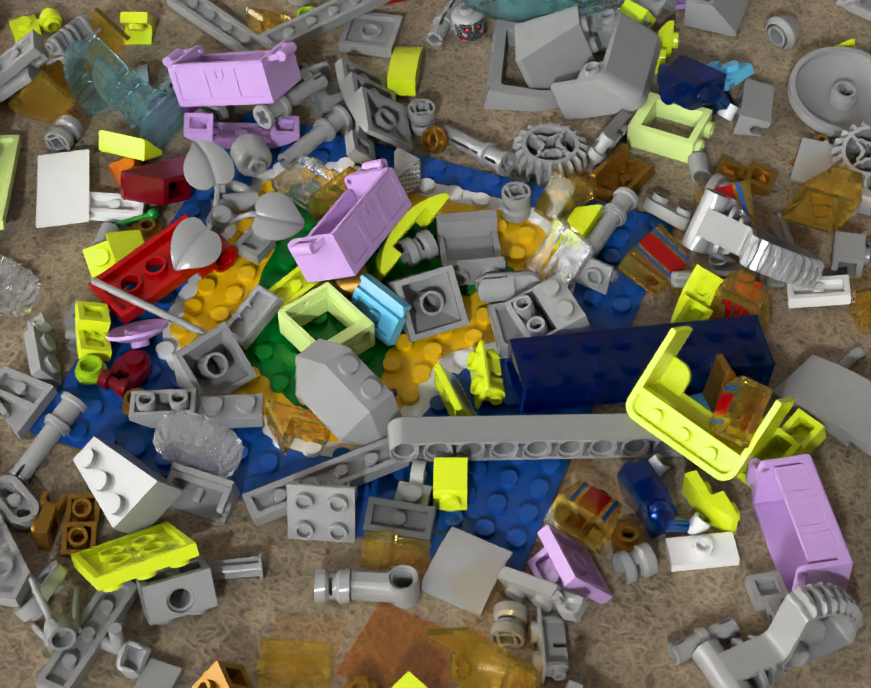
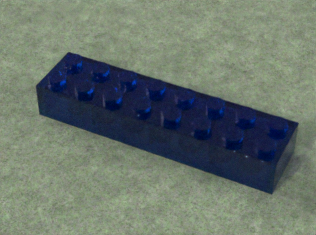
M749 315L510 339L506 364L519 413L626 402L666 335L673 327L688 325L693 329L676 356L684 361L691 370V381L684 392L688 396L704 391L714 360L720 353L723 354L745 389L768 386L775 361L758 316Z

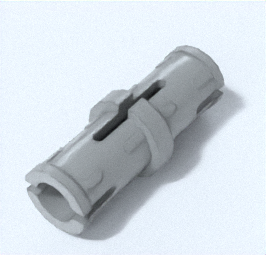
M729 616L706 628L701 626L694 629L693 634L668 644L667 651L678 666L691 659L693 652L702 643L711 639H717L721 644L729 642L731 638L740 637V630L735 620Z

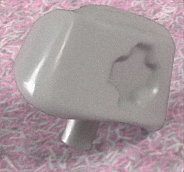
M126 641L117 654V669L129 679L138 678L147 664L151 648L145 642Z

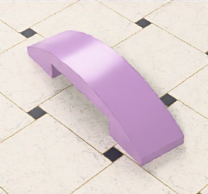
M184 113V137L192 141H210L227 150H230L233 142L243 134L253 133L260 135L265 140L269 149L299 140L300 137L299 116L280 118L275 121L274 126L264 129L258 123L213 122L212 113Z

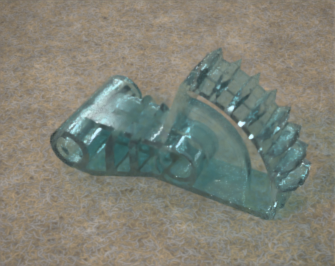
M92 35L84 41L77 40L72 42L67 47V50L64 52L65 57L62 59L64 63L62 69L66 72L63 77L68 81L66 86L72 89L71 96L76 97L78 100L76 104L81 105L84 109L83 113L93 117L117 109L124 115L125 120L128 118L133 123L130 126L131 130L137 127L141 131L137 138L149 141L160 150L184 126V113H190L187 107H180L175 95L146 84L99 37ZM87 62L92 66L91 74L89 72Z

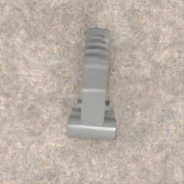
M705 189L681 241L683 246L701 254H736L739 256V263L746 268L796 287L799 286L803 289L815 288L823 275V258L756 227L735 199L716 190Z
M819 582L813 585L810 583L804 588L796 587L793 592L786 595L765 633L759 636L748 635L745 642L740 638H731L729 649H725L717 639L708 640L696 648L692 659L712 688H771L780 676L788 673L787 669L796 665L804 666L853 643L857 629L864 622L862 619L863 614L850 593H847L838 584L833 585L831 582L825 584Z

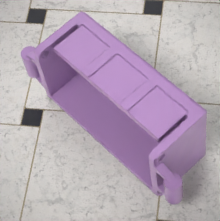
M282 40L271 50L204 54L202 46L195 45L192 48L183 50L177 48L163 59L164 65L168 68L180 107L273 104L302 79L294 53L297 50V46L290 40Z
M382 158L364 162L362 167L354 174L347 175L344 182L348 189L332 205L318 224L306 237L292 239L289 242L288 249L307 282L356 276L411 208L412 204L393 168L388 167L386 159Z
M804 454L764 461L758 458L750 459L746 482L750 484L753 496L752 505L775 569L780 571L788 592H793L799 586L804 588L807 584L812 583L815 585L819 582L824 584L831 582L833 585L838 584L847 591L853 560L812 456Z

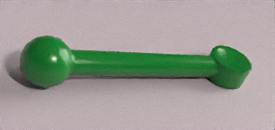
M151 208L147 213L114 222L113 224L117 227H122L144 218L155 220L158 218L159 213L157 209Z

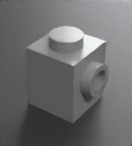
M835 231L831 253L830 276L849 274V278L861 279L863 265H869L871 247H865L866 234Z

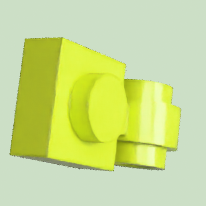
M45 8L41 12L39 19H36L35 14L8 21L16 43L32 30H35L42 37V30L49 33L56 32L61 29L63 24L60 13L53 8Z

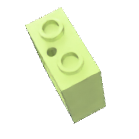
M649 92L646 103L636 111L628 125L626 145L688 163V156L694 152H703L705 138L710 139L715 128V123L711 122L713 110L701 106L687 110L685 107L693 104L684 101L679 102L680 100L677 101V104L666 105L662 102L663 95ZM657 116L695 128L688 139L651 128L650 125Z
M329 282L312 289L306 295L285 305L278 311L280 333L300 352L316 341L302 326L327 311L346 327L345 330L327 341L348 346L357 356L375 345L374 323Z

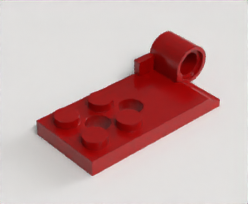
M184 214L96 278L154 305L196 273L203 279L214 270L219 273L227 271L236 262L238 252L223 236L214 231L219 235L222 242V251L218 259L207 267L175 271L171 261L170 246L172 235L177 225L189 218ZM156 265L162 266V268L156 272H149V270ZM91 281L88 283L90 290L103 303H106L108 308L125 325L145 311L143 308L92 285ZM130 283L138 284L131 290L124 289Z

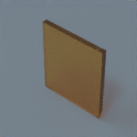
M380 603L342 665L338 668L337 674L350 680H354V677L357 675H367L371 681L373 680L377 683L378 688H391L410 671L428 688H448L466 655L473 649L474 641Z

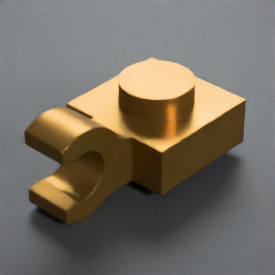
M44 491L40 496L42 509L39 517L33 519L31 535L35 537L38 550L52 551L61 525V516L66 511L67 499L65 493H61L57 502L50 503L49 492Z

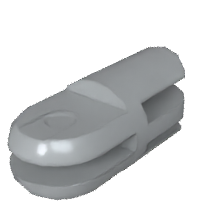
M531 270L487 273L480 275L476 279L475 289L483 303H503L543 281L538 273Z

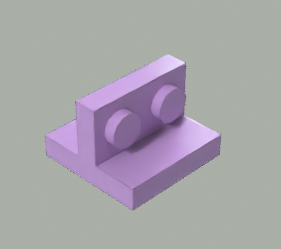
M548 524L537 532L544 548L527 561L535 577L558 584L564 591L584 597V599L590 598L600 604L606 603L613 597L583 543Z

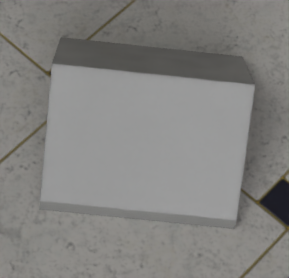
M225 321L172 354L177 385L181 389L197 388L198 396L229 395L257 377Z

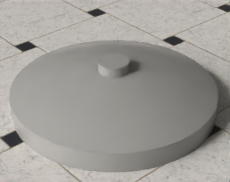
M834 46L814 50L802 57L794 66L788 83L789 102L798 117L812 129L833 138H840L843 130L850 132L852 123L858 128L861 127L863 121L868 126H871V54L854 48Z

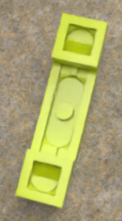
M447 193L429 197L406 212L389 233L377 254L372 272L374 278L382 282L402 255L394 248L397 242L404 237L415 222L426 229L450 198Z

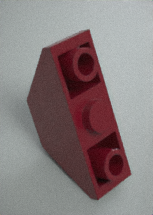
M186 156L122 170L121 198L123 200L162 206L190 200L196 189L186 181L183 165Z

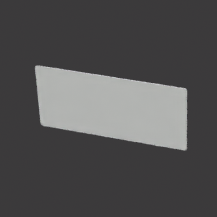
M89 149L39 155L37 165L36 228L88 222Z

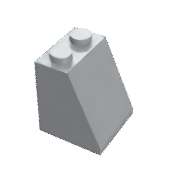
M578 5L514 25L516 63L529 89L551 90V83L572 80L579 75L584 65L596 61V52L600 51L596 36L590 35L589 19L587 15L582 16Z

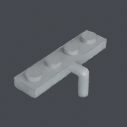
M131 581L124 582L122 588L112 592L96 591L80 615L82 632L76 635V641L70 648L63 651H55L35 680L36 688H78L102 650L115 655L118 654L119 649L125 643L120 623L139 596L136 583Z

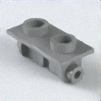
M563 244L559 245L553 272L606 295L610 281L616 282L619 276L615 266L608 265Z
M537 607L535 621L529 622L530 643L536 642L537 651H532L533 673H539L540 685H544L545 677H553L556 681L566 679L567 674L570 672L567 647H553V645H566L564 619L558 613H549L546 617H542L541 607Z

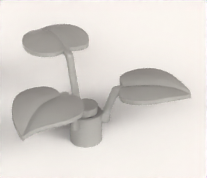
M206 140L193 141L184 160V176L186 181L197 190L207 191L214 187L213 208L206 218L207 226L199 218L190 217L181 221L174 230L170 254L175 271L203 268L213 264L222 251L221 239L214 231H217L219 234L223 233L229 228L231 223L236 224L238 221L255 217L252 223V231L259 238L267 241L288 239L303 229L305 221L297 207L289 197L279 192H268L260 196L255 203V211L234 216L230 207L220 204L219 186L230 183L234 178L235 167L232 158L222 147Z

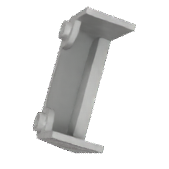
M606 9L602 12L585 14L590 22V35H595L598 40L600 49L598 52L606 51L603 61H592L584 65L578 79L551 83L550 88L564 119L577 120L619 113L621 109H624L626 112L639 109L647 101L662 45L658 34L619 10Z

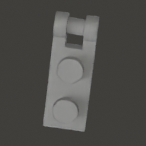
M624 109L620 110L588 150V156L595 162L601 163L607 155V149H613L628 130V125L625 123L631 115Z

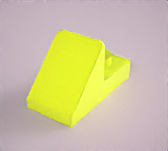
M120 12V23L125 26V44L152 45L156 18L148 12Z
M141 231L109 232L105 234L106 241L83 249L82 251L91 277L96 278L144 244L145 241Z

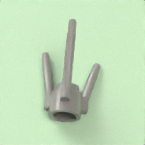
M30 577L28 581L46 619L43 628L37 623H32V629L43 640L48 651H63L70 648L76 641V635L82 632L80 625L81 588L79 586L74 587L71 621L62 614H52L36 579Z

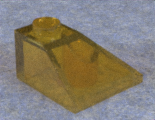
M834 165L810 178L802 185L781 213L780 220L828 233L839 231L862 202V173Z

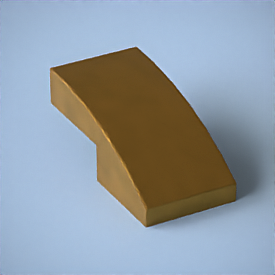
M723 156L714 174L720 173L726 176L731 183L739 182V184L745 187V192L756 195H769L778 176L777 172L754 161L747 168Z

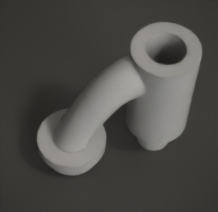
M232 180L225 185H219L220 193H222L220 204L230 207L233 214L255 211L258 191H254L247 184ZM226 190H231L236 193L226 194ZM211 200V207H212V208H213V202H214V200Z

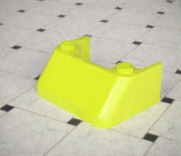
M688 325L673 327L666 335L626 401V411L632 420L714 478L721 481L730 480L738 476L748 465L749 460L754 458L766 446L796 399L792 396L777 399L766 417L761 415L747 416L740 422L737 429L724 420L722 424L710 423L711 419H722L717 415H713L711 411L684 393L691 381V370L684 361L676 357L693 329ZM751 416H757L756 424L751 433H745L746 425Z

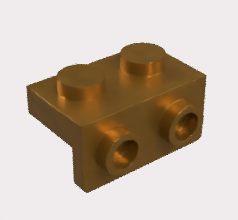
M622 143L591 173L590 182L592 184L593 197L610 203L613 199V193L618 187H627L637 193L655 175L654 166L629 158L628 145Z

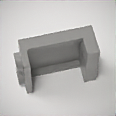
M496 209L436 214V239L441 267L453 265L458 286L475 285V281L480 275L505 272L506 261L501 253L497 233Z

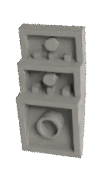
M340 58L334 64L344 101L354 120L365 133L411 152L413 145L406 106L398 103L395 92L386 88L385 78L344 58Z
M812 355L771 392L770 396L775 400L788 396L794 397L796 401L789 410L794 414L800 408L824 425L825 430L846 447L853 443L871 457L870 380L839 364Z

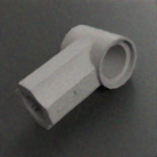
M405 564L395 566L390 571L354 569L350 579V598L354 601L391 602L403 609L414 607L421 598L418 572L412 566Z

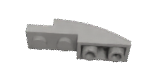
M197 388L131 391L129 420L143 426L177 434L232 437L233 428L264 426L265 401L263 393L198 396Z

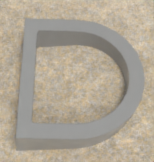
M497 19L491 38L483 109L546 111L559 108L552 90H536L501 83L505 46L515 47L514 25L518 23Z

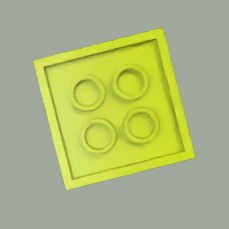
M168 521L71 554L74 568L98 591L103 590V592L118 590L124 586V582L135 578L137 580L152 578L157 574L158 570L166 567L179 568L190 563L191 558L199 556L196 542Z

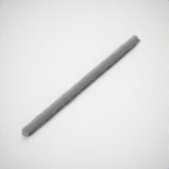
M95 277L90 279L92 285L199 336L208 332Z

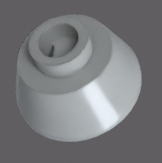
M790 15L774 16L767 21L765 33L769 42L776 46H783L782 50H790L800 37L801 27L799 21Z

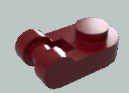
M143 350L126 352L109 369H104L99 374L97 385L106 390L113 389L116 395L124 398L127 391L138 388L151 374L152 362L149 354Z

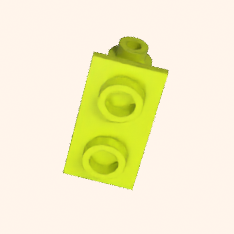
M481 340L476 349L470 352L467 359V369L470 370L471 374L470 392L474 395L475 408L477 409L483 401H489L492 405H499L505 398L503 379L499 378L502 374L499 354L494 349L485 350L484 340Z

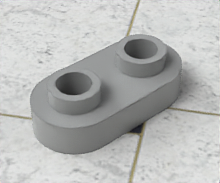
M654 192L653 195L647 194L642 204V208L649 213L685 231L694 215L692 209L683 205H678L677 207L670 203V197L660 192Z
M12 475L0 476V514L15 530L25 531L31 529L33 519L39 517L41 512L38 501L19 478ZM6 493H12L7 498L2 497ZM23 514H29L25 517H20Z
M57 560L47 564L35 577L46 602L52 595L58 593L67 582L65 578L67 569ZM32 588L28 591L21 607L13 608V613L23 622L31 619L36 621L43 615Z

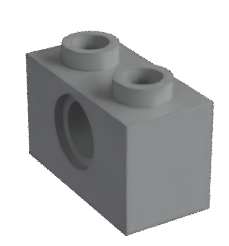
M202 555L191 558L190 563L179 568L166 567L158 570L157 574L152 578L145 580L136 579L142 610L150 626L154 624L166 625L173 622L175 618L188 614L200 615L207 612L209 608L218 606L211 569ZM184 589L180 596L170 598L175 590Z

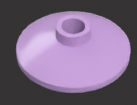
M148 319L132 322L108 331L106 339L118 343H131L132 349L143 348L150 345L149 338L162 332L169 324L166 319Z

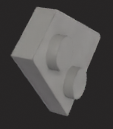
M3 366L0 370V413L17 438L22 440L58 393L51 384Z

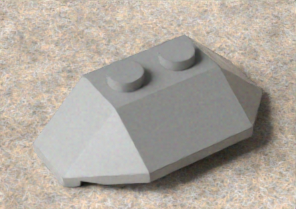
M319 338L295 357L296 395L340 442L363 447L388 437V423L402 417L395 397L386 385L348 346Z

